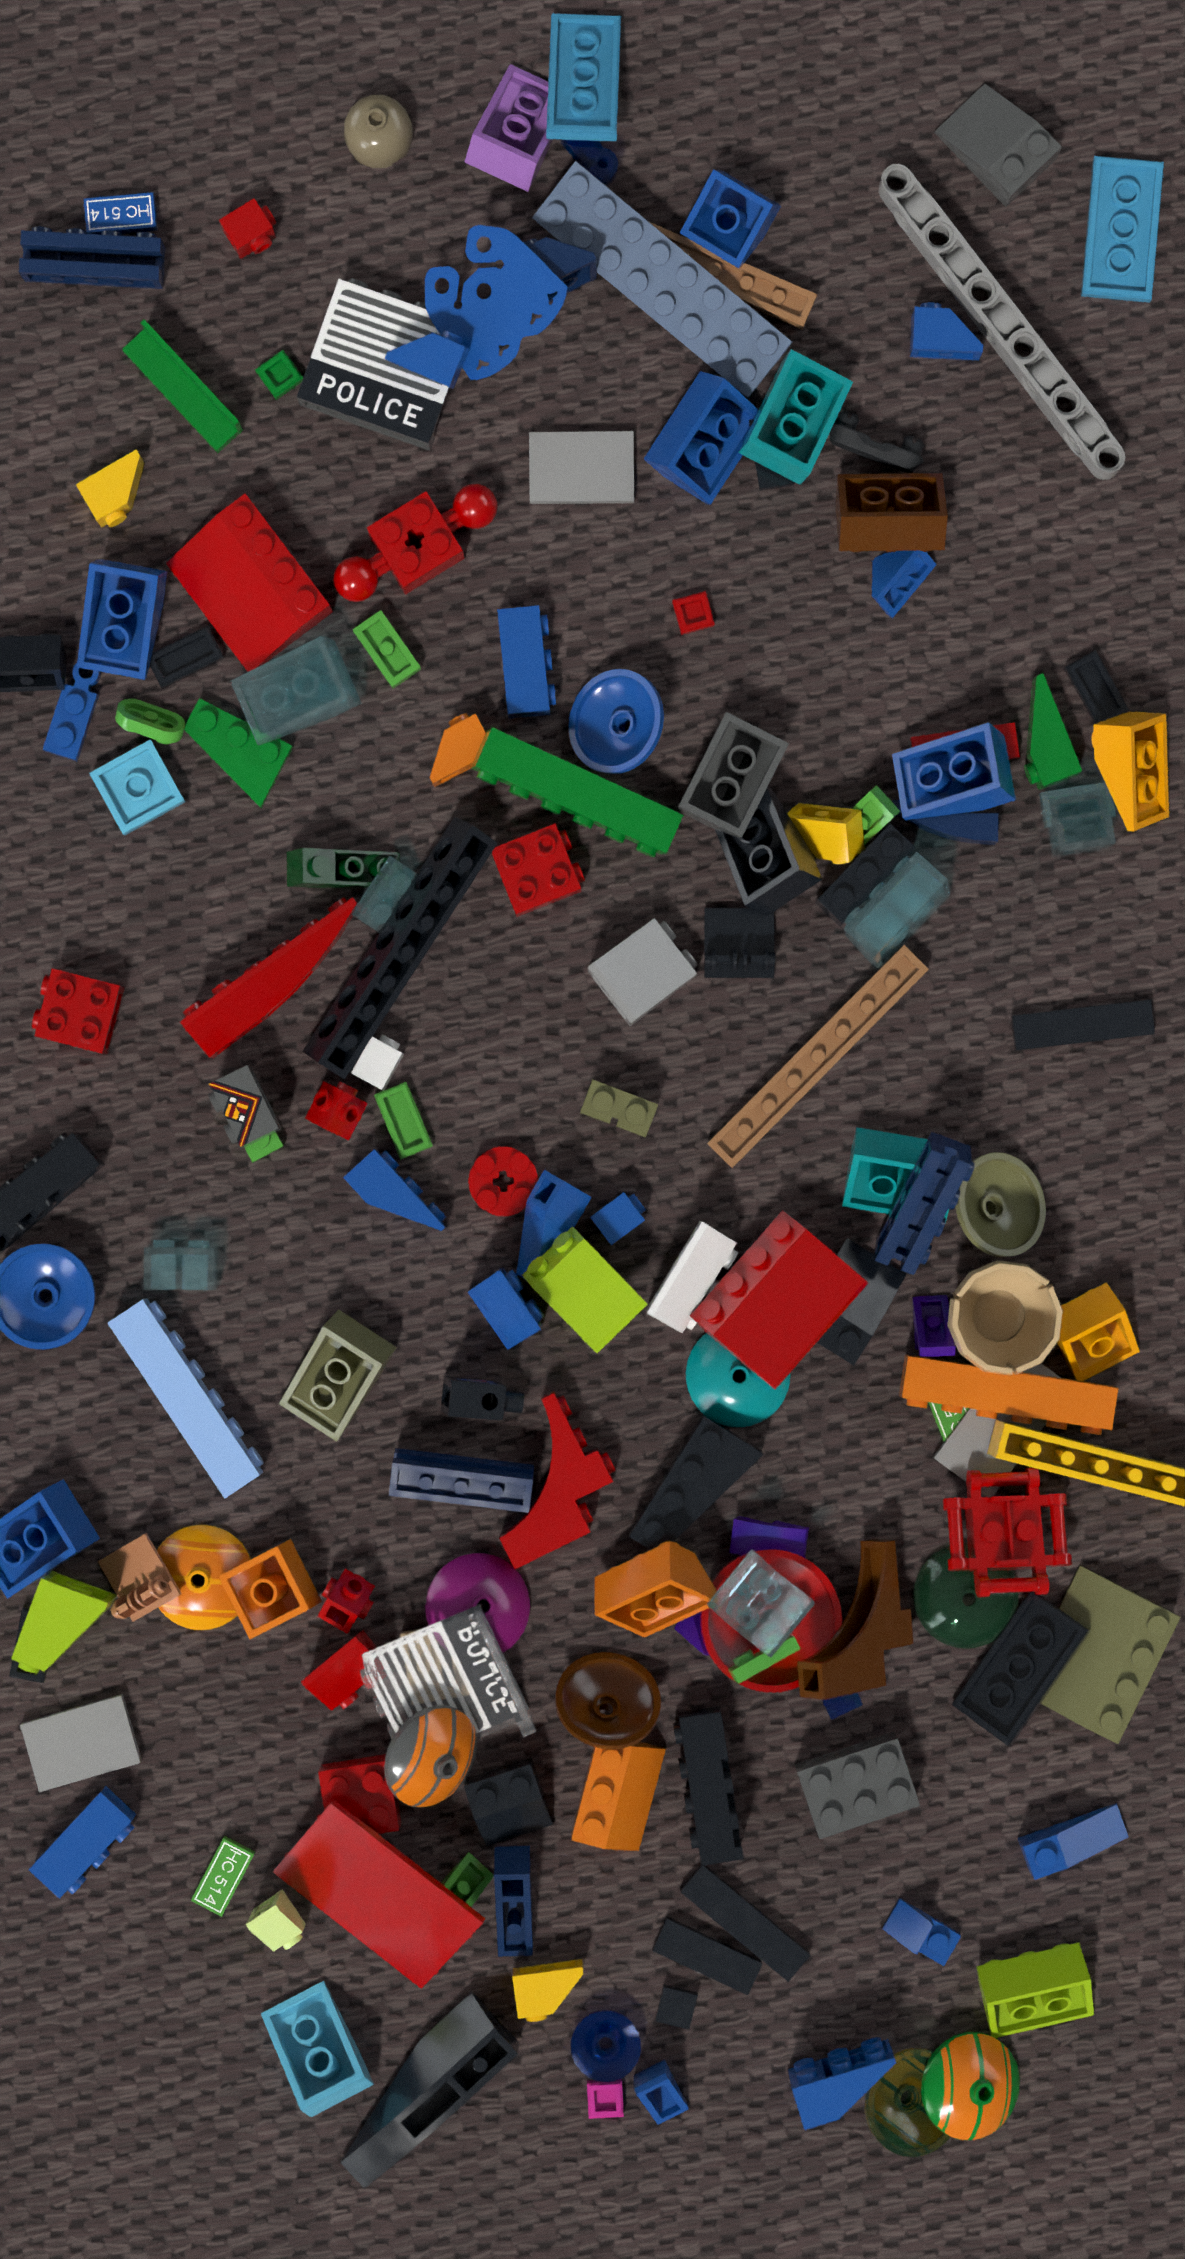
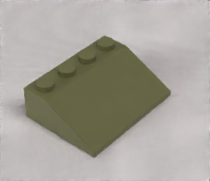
M1079 1565L1058 1608L1091 1632L1041 1704L1086 1729L1119 1744L1181 1617L1173 1611Z

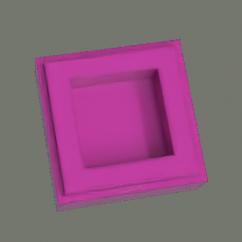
M622 2079L588 2080L589 2119L624 2117Z

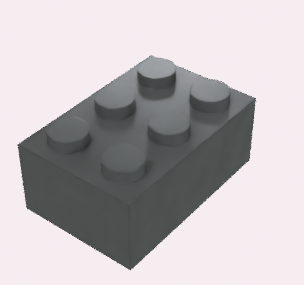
M895 1732L795 1764L819 1839L920 1806Z

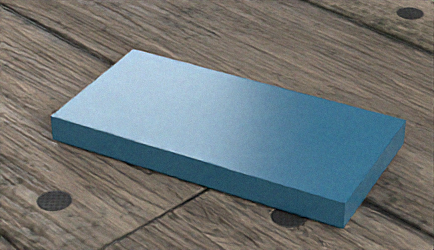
M551 14L546 139L617 140L621 16Z
M1094 156L1082 277V297L1151 302L1164 162Z

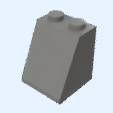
M655 918L588 966V973L630 1027L697 976L694 968L698 964L687 949L679 951L673 943V940L677 937L665 921L659 924Z

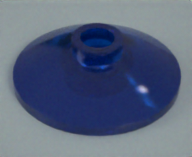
M601 2010L587 2015L578 2023L571 2038V2054L577 2068L585 2076L600 2082H612L625 2077L636 2066L641 2053V2040L637 2028L630 2019L615 2011ZM603 2037L610 2038L613 2042L612 2046L606 2049L602 2048L599 2045L600 2039Z

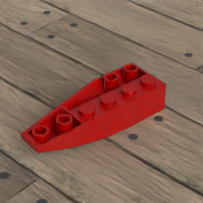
M343 897L328 908L330 914L320 921L315 918L300 929V935L291 941L287 939L272 950L273 954L263 961L259 960L251 965L235 981L230 982L227 979L211 991L214 996L207 1002L202 1003L199 1000L183 1012L186 1017L180 1021L181 1025L208 1057L214 1059L270 1017L295 994L319 967L339 940L357 911L359 904L353 897L348 901Z

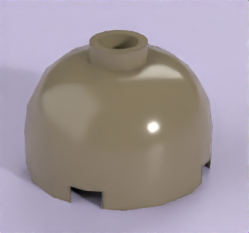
M371 94L359 99L349 109L344 121V140L349 152L359 163L370 168H387L408 154L413 142V126L408 112L396 99L384 94Z

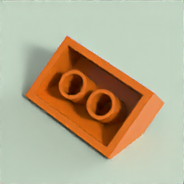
M671 1541L661 1543L658 1547L644 1554L636 1555L633 1559L619 1566L611 1567L608 1571L595 1577V1615L644 1638L720 1603V1596L696 1554Z
M640 1741L621 1749L594 1747L571 1831V1840L607 1850L639 1851L666 1748Z

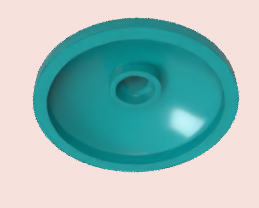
M705 1333L694 1345L688 1357L686 1384L691 1399L705 1416L725 1426L746 1427L764 1421L780 1407L789 1389L790 1374L774 1390L711 1336ZM738 1369L743 1370L746 1374L745 1380L740 1383L735 1382L732 1378L734 1371Z

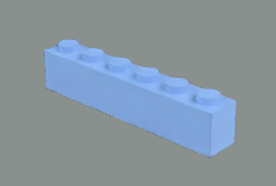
M147 1298L142 1299L109 1321L108 1325L223 1497L227 1498L261 1475L263 1471L260 1466L264 1462L253 1446L248 1449L240 1438L244 1435V1432L238 1422L233 1417L228 1420L221 1408L225 1404L214 1388L208 1390L201 1380L205 1377V1373L195 1359L189 1362L182 1349L186 1345L180 1335L175 1330L169 1332L163 1323L166 1315L156 1301L150 1303Z

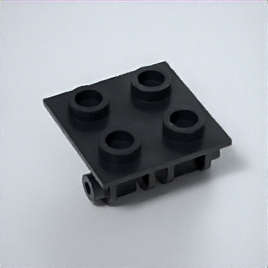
M704 908V978H774V912L767 916L750 908Z

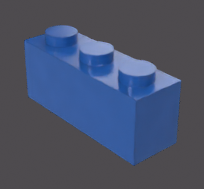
M539 605L497 609L508 718L550 715L549 706L556 705L554 684H547L546 671L553 670L551 649L544 650L542 636H549L547 615H540Z
M105 1786L37 1859L29 1871L59 1899L66 1891L73 1895L86 1881L82 1874L90 1865L97 1869L110 1855L106 1848L115 1839L121 1843L135 1828L130 1822L134 1819L136 1813Z

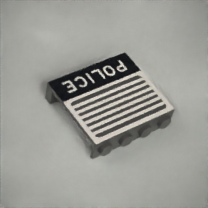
M350 278L347 282L338 279L297 394L299 405L431 451L435 440L434 430L449 387L384 359L388 351L431 333L440 335L427 313L425 303L415 301L413 305L401 301V296L394 292L382 290L381 293L370 290L368 285L360 280Z

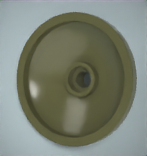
M994 1152L972 1160L975 1162L971 1178L968 1182L963 1181L958 1189L960 1190V1196L955 1207L961 1228L978 1249L991 1256L1006 1258L1026 1252L1040 1237L1046 1217L1045 1198L1037 1177L1024 1162L1006 1153Z

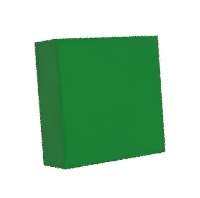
M284 350L255 369V372L275 400H278L303 380V376Z

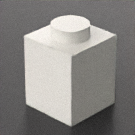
M383 1034L379 1040L372 1037L351 1073L384 1091L404 1055L397 1050L400 1044Z

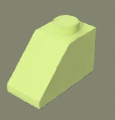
M283 1889L254 1908L246 1924L248 1929L273 1952L281 1946L287 1950L303 1938L300 1933L303 1932L306 1925Z

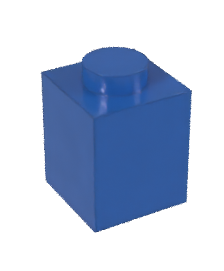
M623 1192L590 1218L610 1245H612L645 1221L641 1214L646 1209L635 1194L627 1197Z

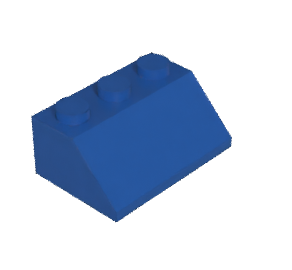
M700 371L644 457V460L663 477L704 503L711 505L743 456L739 453V450L750 429L749 420L755 419L758 409L725 378Z

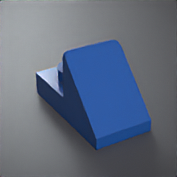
M899 1898L882 1928L912 1953L917 1955L920 1952L942 1966H945L961 1938L959 1932Z

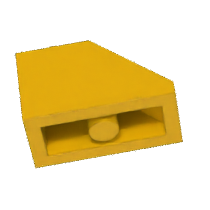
M137 450L76 484L101 527L105 525L114 527L122 523L127 518L126 513L130 512L133 508L144 467V461Z
M798 803L787 813L817 859L831 860L834 864H847L865 849L861 810Z
M583 1959L513 1968L512 1978L518 2019L526 2018L528 2022L545 2020L547 2015L553 2014L583 1975Z

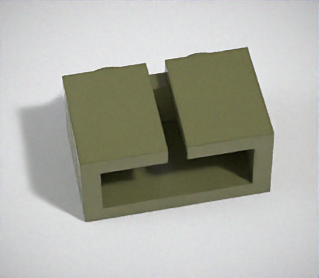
M592 1079L580 1113L610 1124L612 1117L618 1119L616 1127L646 1138L658 1104Z

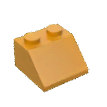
M1107 1282L1061 1305L1063 1312L1057 1345L1075 1380L1084 1381L1140 1352L1126 1310Z

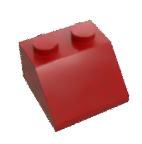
M362 1630L307 1675L301 1683L331 1711L338 1705L344 1710L360 1697L356 1690L367 1683L372 1687L376 1684L362 1654L378 1647ZM377 1654L373 1661L381 1678H383L387 1673L383 1670L384 1666Z

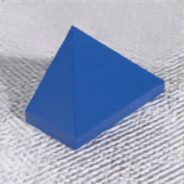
M895 551L875 557L872 561V597L885 613L893 618L937 564L927 552Z

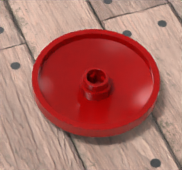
M776 1549L749 1552L725 1565L711 1581L720 1596V1603L700 1612V1628L705 1648L714 1664L733 1681L734 1679L728 1669L735 1665L733 1662L735 1657L748 1650H752L753 1654L766 1648L763 1642L782 1632L784 1637L789 1634L795 1637L801 1648L800 1650L739 1683V1685L760 1692L776 1693L798 1688L797 1661L804 1660L823 1648L842 1625L840 1602L827 1576L806 1558L795 1553Z

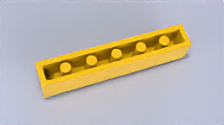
M997 1419L995 1421L987 1454L995 1458L1185 1506V1468Z

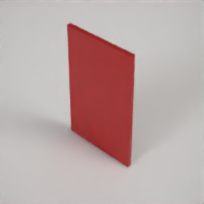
M334 1799L322 1814L317 1816L316 1821L293 1848L285 1854L282 1861L273 1871L284 1882L421 1989L434 1975L438 1974L441 1967L473 1936V1933L486 1919Z

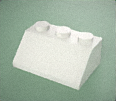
M699 1221L648 1305L646 1313L683 1333L686 1327L692 1330L696 1322L690 1315L700 1305L703 1298H706L719 1283L715 1278L722 1267L728 1270L739 1253L734 1250L737 1243L704 1222Z

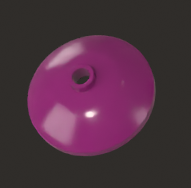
M485 1553L459 1556L445 1564L437 1572L428 1588L425 1603L428 1625L430 1626L477 1606V1603L483 1599L488 1604V1609L484 1614L504 1653L519 1640L529 1619L530 1598L526 1584L511 1564L497 1556ZM432 1631L436 1640L448 1650L441 1633Z

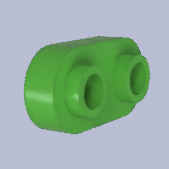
M124 699L118 703L115 720L124 730L149 737L161 744H171L182 739L185 721L180 715L138 699Z

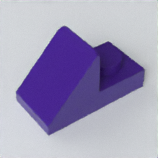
M947 1295L912 1297L915 1349H919V1356H955L956 1345L948 1328L949 1303Z

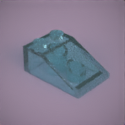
M320 636L230 681L257 745L265 744L326 721L362 704L335 640Z

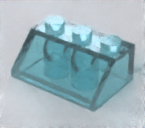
M918 852L911 858L908 856L904 857L894 868L893 872L895 875L886 884L883 881L879 883L869 895L871 900L862 909L859 907L855 908L844 922L847 924L844 927L846 937L877 970L951 896L948 879Z

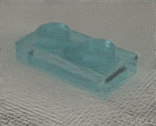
M389 856L358 902L352 915L379 933L417 874Z

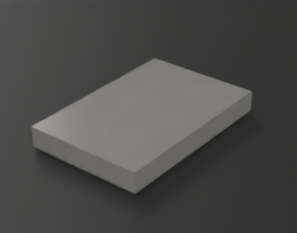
M634 431L529 432L530 504L634 503Z
M123 1694L20 1724L39 1792L142 1762Z

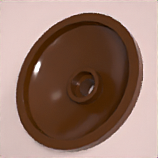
M599 1652L583 1656L565 1669L557 1684L555 1705L562 1724L575 1738L597 1748L621 1749L638 1743L653 1730L661 1709V1695L655 1679L639 1662L618 1653ZM601 1710H607V1711H609L611 1714H610V1715H604V1714L600 1713V1711H601Z

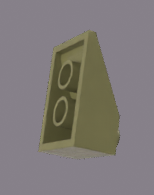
M338 1309L322 1327L279 1404L337 1442L377 1382L397 1347Z

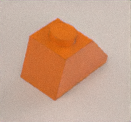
M464 713L448 722L450 727L444 730L430 774L434 787L471 769L486 734L476 714L469 717L467 713Z

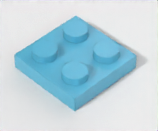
M151 739L89 773L123 835L131 833L186 802Z

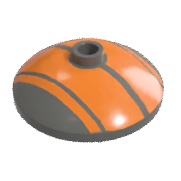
M447 1705L431 1706L411 1716L396 1732L386 1753L384 1773L386 1783L392 1794L409 1806L428 1807L442 1802L457 1791L470 1774L477 1754V1734L472 1721L460 1710Z

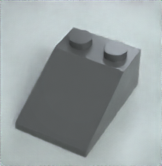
M986 84L979 88L934 132L1005 207L1056 161L1062 148L1035 119Z

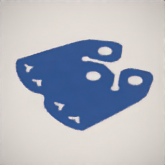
M484 225L473 226L469 229L465 249L466 256L473 263L496 262L500 259L503 261L504 266L501 269L497 267L478 268L463 284L461 309L458 310L454 307V302L457 301L460 277L454 268L450 266L433 267L428 270L425 276V307L427 313L441 336L445 330L464 338L462 345L470 350L462 368L470 380L487 378L507 366L517 356L522 338L537 335L546 329L559 313L567 295V286L515 234L505 228ZM485 236L490 239L491 248L488 252L482 253L477 248V241ZM439 278H445L449 282V290L444 294L438 293L435 289V282ZM482 283H487L491 287V295L487 299H481L477 295V288ZM557 292V295L553 297V303L549 305L548 294ZM532 313L542 315L541 318H536L535 322L530 324ZM509 344V347L503 350L502 355L499 356V345ZM479 360L489 363L488 366H481V368L477 370Z

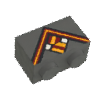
M246 1065L209 1084L213 1091L208 1094L209 1099L217 1113L223 1111L228 1121L224 1125V1129L232 1144L238 1142L240 1147L245 1148L282 1129L251 1066Z

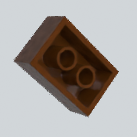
M942 473L837 474L835 511L839 551L929 552L932 550H945L948 514Z

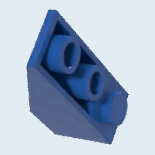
M374 1149L343 1177L369 1205L440 1231L446 1228L442 1222L446 1218L444 1213L433 1202L428 1206L418 1196L423 1190L410 1176L404 1180L395 1169L399 1164L386 1150L380 1154L377 1149Z
M546 1170L543 1171L526 1202L516 1272L523 1279L525 1278L522 1274L527 1271L529 1264L535 1258L542 1256L553 1245L557 1236L567 1232L572 1226L575 1227L592 1198Z

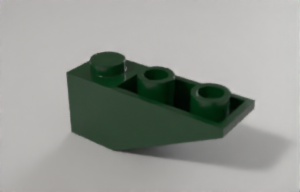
M300 848L288 851L287 887H400V852Z

